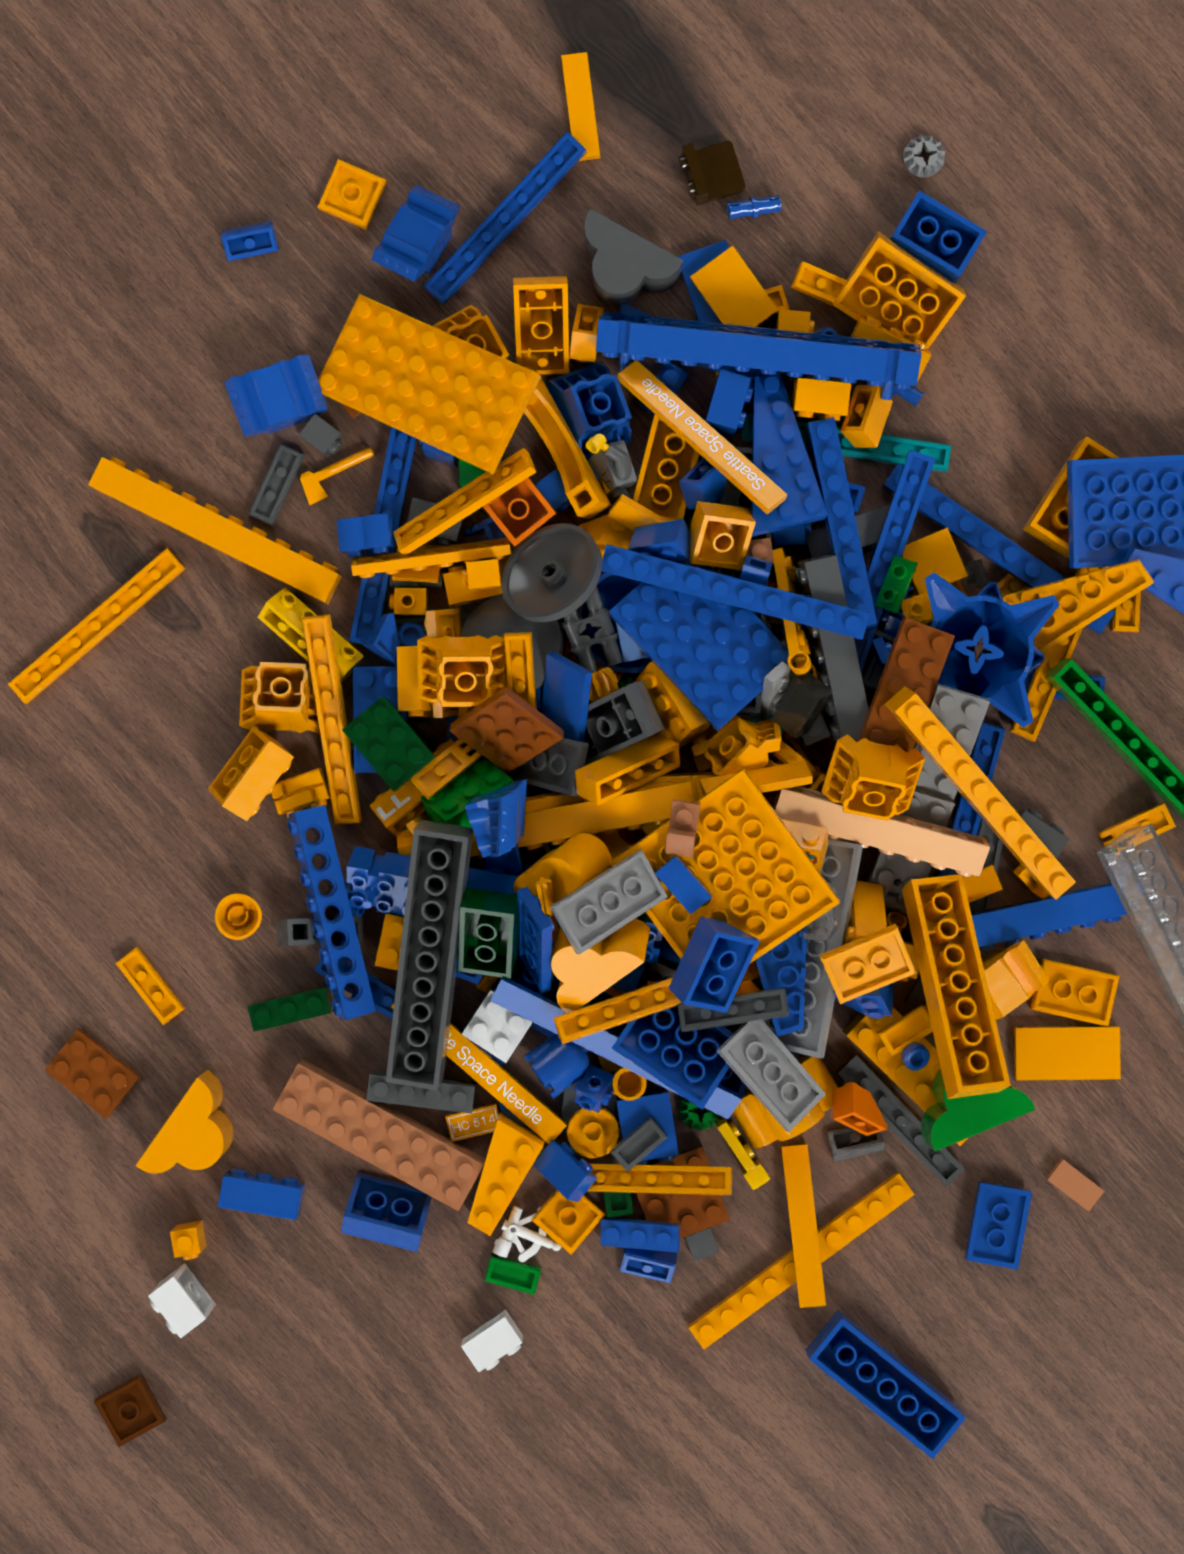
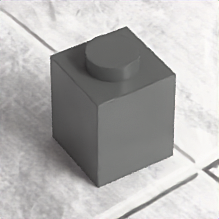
M316 414L313 415L299 434L304 441L327 458L331 454L335 455L343 445L341 440L344 437L341 433Z

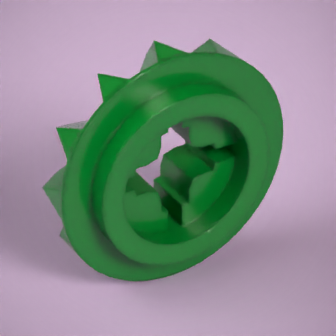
M684 1097L680 1102L679 1112L682 1121L691 1129L702 1131L712 1128L720 1118V1115L708 1110L703 1112L702 1120H700L697 1112L689 1111L697 1108L696 1105Z

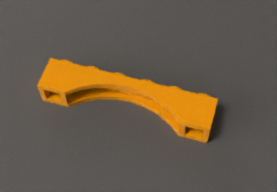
M540 378L524 414L533 424L550 451L560 472L565 494L577 516L592 519L611 506V503L545 383Z

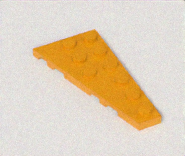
M1140 559L1003 595L1002 598L1004 602L1013 605L1054 595L1060 605L1033 639L1034 646L1043 653L1154 583V580Z

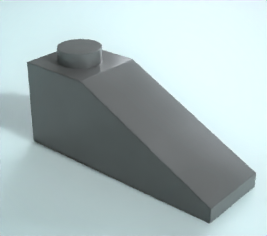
M353 916L358 940L363 942L362 916ZM326 917V918H327L328 920H332L334 917ZM314 918L277 920L278 947L319 945L320 940L315 937L312 924L315 923ZM338 932L332 934V944L341 942V936Z

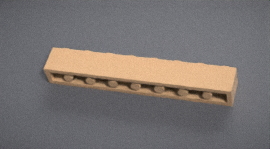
M801 786L778 790L772 806L780 819L828 828V837L838 841L847 839L853 841L854 844L863 845V848L872 846L879 848L880 852L887 855L897 853L904 855V858L912 862H920L922 860L929 862L932 867L941 870L945 868L954 869L956 873L965 877H971V875L980 877L990 850L986 838L901 814L890 817L889 821L845 813L843 812L842 804L831 802L822 792Z

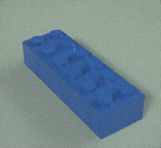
M839 1310L834 1313L805 1349L811 1362L932 1459H934L966 1419L959 1406Z

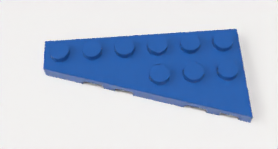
M780 371L775 375L757 376L753 380V448L751 462L787 493V498L769 514H766L752 501L751 514L756 521L752 537L824 520L828 516Z

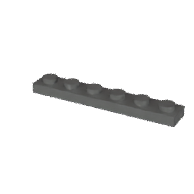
M856 1054L836 1071L847 1083H857L860 1087L870 1091L888 1127L946 1187L965 1170L946 1148L935 1152L924 1142L920 1129L921 1122Z

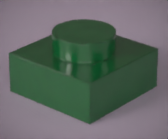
M604 1192L607 1217L633 1214L630 1193Z

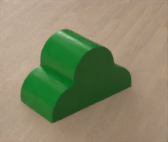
M940 1069L933 1081V1094L937 1103L931 1105L925 1111L920 1125L921 1135L924 1142L936 1152L1035 1110V1107L1025 1093L1012 1085L997 1093L947 1099Z

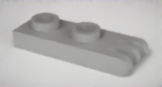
M783 661L764 677L759 718L762 721L769 719L770 715H773L777 709H780L787 698L786 690L790 682V667Z

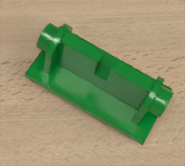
M894 556L875 606L895 614L901 610L902 602L913 574L916 572L918 563Z

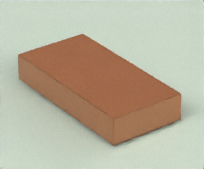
M1060 1158L1045 1178L1088 1212L1105 1192L1062 1158Z

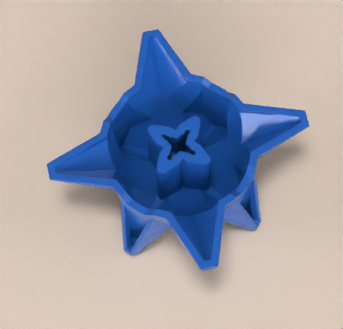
M935 572L927 576L925 583L934 617L932 624L929 626L955 636L938 684L989 699L993 706L1023 728L1032 723L1033 718L1024 680L1030 671L1044 662L1045 655L1034 646L1033 639L1060 605L1054 595L1010 605L1003 601L999 587L995 582H989L977 596L968 597ZM980 637H982L984 649L980 652L979 658L976 659L977 651L975 646H977Z

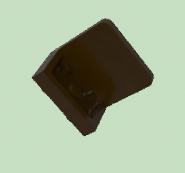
M727 140L695 150L693 143L682 147L679 163L682 172L686 171L689 180L686 182L690 197H694L696 206L744 191L745 182L731 141Z

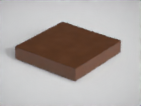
M142 1373L94 1400L118 1447L164 1423L167 1419Z

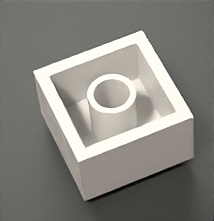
M491 987L464 1028L462 1035L507 1063L532 1022L491 1002V997L495 991V988Z
M185 1263L160 1281L148 1295L152 1308L164 1316L167 1320L166 1325L173 1334L177 1333L180 1339L202 1323L216 1306L214 1300Z

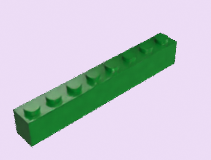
M1063 658L1044 678L1184 821V775L1072 659Z

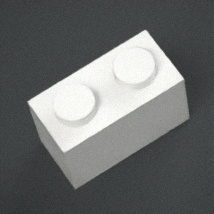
M504 1310L464 1337L461 1347L478 1372L483 1369L488 1371L500 1362L499 1359L506 1354L511 1356L521 1348L520 1344L523 1343V1334L507 1310Z

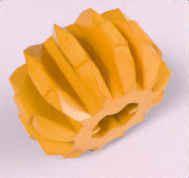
M604 667L592 673L589 702L599 700L619 689L618 680L612 668Z

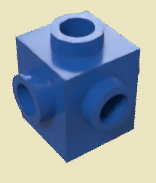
M590 1065L584 1077L578 1078L574 1085L573 1091L576 1092L575 1103L585 1110H593L599 1113L603 1104L607 1106L612 1098L613 1091L611 1088L614 1075Z

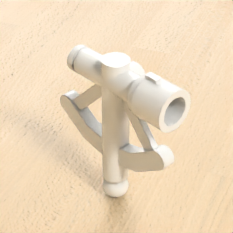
M514 1205L508 1220L505 1219L501 1229L504 1230L502 1236L494 1242L495 1246L492 1252L507 1258L512 1243H515L520 1252L518 1256L519 1261L525 1262L535 1255L541 1246L549 1249L552 1248L554 1251H559L561 1246L551 1237L546 1236V1233L540 1227L539 1232L523 1227L522 1225L532 1221L531 1219L535 1214L519 1220L523 1209ZM517 1236L534 1243L530 1248L524 1250Z

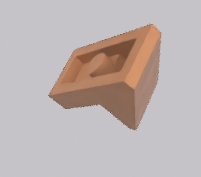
M673 799L665 853L693 857L701 803Z

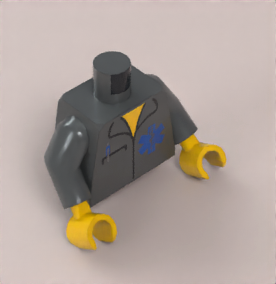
M594 435L585 445L590 452L594 453L588 460V463L609 500L614 499L616 502L624 494L631 499L628 490L637 482V477L624 440L607 444L604 435Z

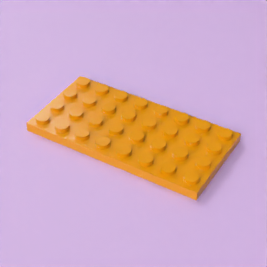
M359 294L318 382L324 396L488 473L494 474L541 376L534 371Z

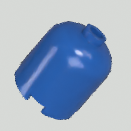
M557 1034L523 1055L527 1062L532 1059L533 1063L530 1064L532 1070L545 1089L552 1088V1091L549 1093L553 1099L574 1084L578 1078L583 1077L590 1066V1060L587 1052L590 1050L573 1042L562 1045Z

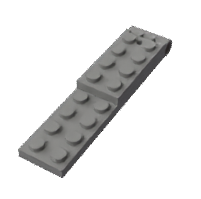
M937 683L929 709L970 756L990 700ZM916 742L914 748L925 757V761L909 809L901 815L946 827L955 805L954 799L957 789ZM877 850L866 882L883 885L885 909L907 915L902 888L912 879L928 878L932 866L929 862L922 860L920 862H912L904 858V855L897 853L887 855Z

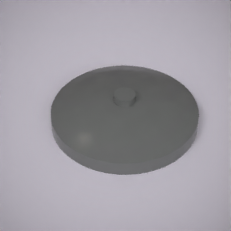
M561 523L538 529L517 545L504 566L501 588L506 603L517 615L532 622H550L569 615L589 598L599 581L602 571L600 548L586 530L576 525Z
M503 594L494 596L483 602L471 613L463 626L460 637L479 635L490 638L497 635L504 638L505 633L532 632L536 690L544 684L547 654L554 651L562 656L563 633L558 620L532 622L523 619L509 607Z

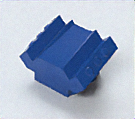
M416 185L410 190L407 201L399 208L384 233L382 242L375 248L371 260L414 282L424 272L429 275L452 238V226L460 205Z
M297 355L291 360L279 361L259 370L248 371L243 376H234L224 382L244 437L256 436L265 432L270 434L310 421L314 414L320 415L328 410L309 355Z
M602 361L548 380V391L554 398V402L586 460L590 459L594 453L590 452L585 445L596 434L604 435L607 444L624 440L625 445L631 444L632 430L628 422L632 418L617 375H611L609 367Z
M527 779L518 780L497 790L475 796L465 805L469 822L473 828L476 842L483 858L490 855L491 857H498L510 852L521 840V837L524 836Z

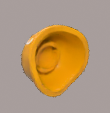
M241 893L230 894L224 897L216 907V926L229 939H245L251 936L261 924V909L258 903L248 895Z

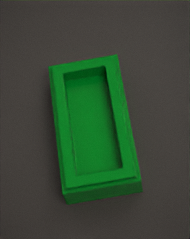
M491 1254L484 1281L535 1295L542 1268Z

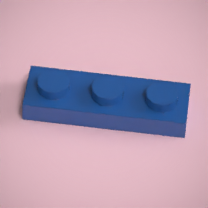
M603 1217L601 1219V1245L678 1253L680 1250V1223Z

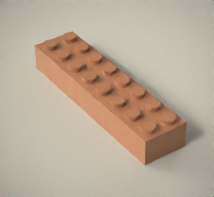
M304 1059L297 1064L273 1108L275 1112L457 1211L460 1210L483 1168L486 1158L456 1142H451V1139L385 1103L366 1101L367 1094Z

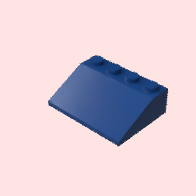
M677 1005L628 1022L612 1049L700 1109H703L730 1067L717 1050L733 1032L724 1026L682 1032Z

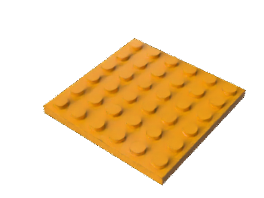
M743 768L696 801L701 803L693 857L678 855L712 894V898L690 914L658 878L668 897L647 910L646 913L680 959H682L702 916L723 921L757 938L760 943L750 962L752 963L838 905L840 899ZM670 820L614 858L610 865L614 866L637 850H642L652 869L656 872V870L675 856L674 854L665 853Z

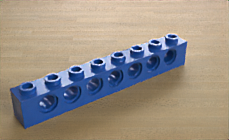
M322 805L290 813L287 827L289 833L294 835L296 843L293 846L296 860L300 861L302 867L300 879L302 885L307 888L309 897H306V904L309 912H313L315 923L312 924L315 937L319 938L321 944L319 957L322 964L326 965L328 974L325 975V981L328 989L332 990L334 1000L331 1002L335 1016L339 1017V1020H349L376 1012L326 806ZM308 829L315 832L316 838L313 843L306 839L305 834ZM315 854L322 859V865L319 869L315 868L312 864V858ZM321 880L328 884V891L325 895L321 894L318 889ZM328 906H331L335 912L332 920H328L325 917V909ZM334 932H338L341 936V942L338 946H334L331 942V936ZM342 957L347 961V968L343 972L337 966L339 959ZM348 983L354 989L352 996L349 998L344 994V987Z

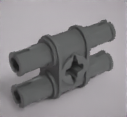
M597 586L586 600L589 610L588 617H579L576 609L563 617L564 623H562V629H565L571 646L570 652L576 654L580 666L592 673L598 671L591 651L593 644L601 645L608 667L623 662L616 642L618 633H615L608 614L610 610L604 607ZM588 623L592 627L601 626V628L594 632L593 638H590L588 634L579 635L586 629V624Z

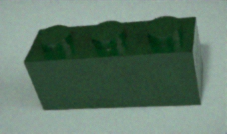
M327 985L253 1002L247 1006L253 1032L330 1014L333 1012L331 1004L333 999L331 991Z

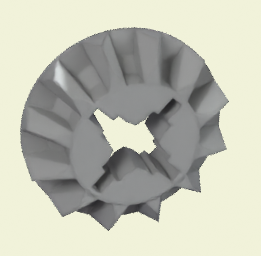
M921 134L911 139L904 149L903 161L905 167L915 176H933L944 164L945 151L941 141L934 139L933 135L923 136ZM922 147H924L926 153L933 154L929 156L927 163L923 157L917 156L921 153Z

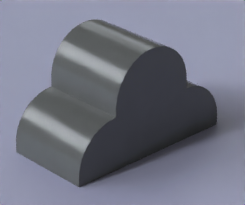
M589 210L584 223V246L588 256L593 261L592 288L602 303L611 307H621L623 304L630 305L640 296L642 290L660 293L669 290L676 284L682 272V259L596 211Z
M643 680L629 684L588 705L584 743H589L585 766L665 729Z

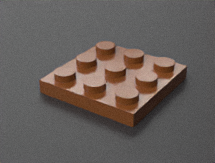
M507 686L450 725L451 733L507 774L564 737L563 729Z
M703 1145L680 1152L679 1155L674 1156L673 1160L656 1161L648 1164L710 1167ZM636 1193L646 1220L680 1223V1238L730 1220L721 1195Z

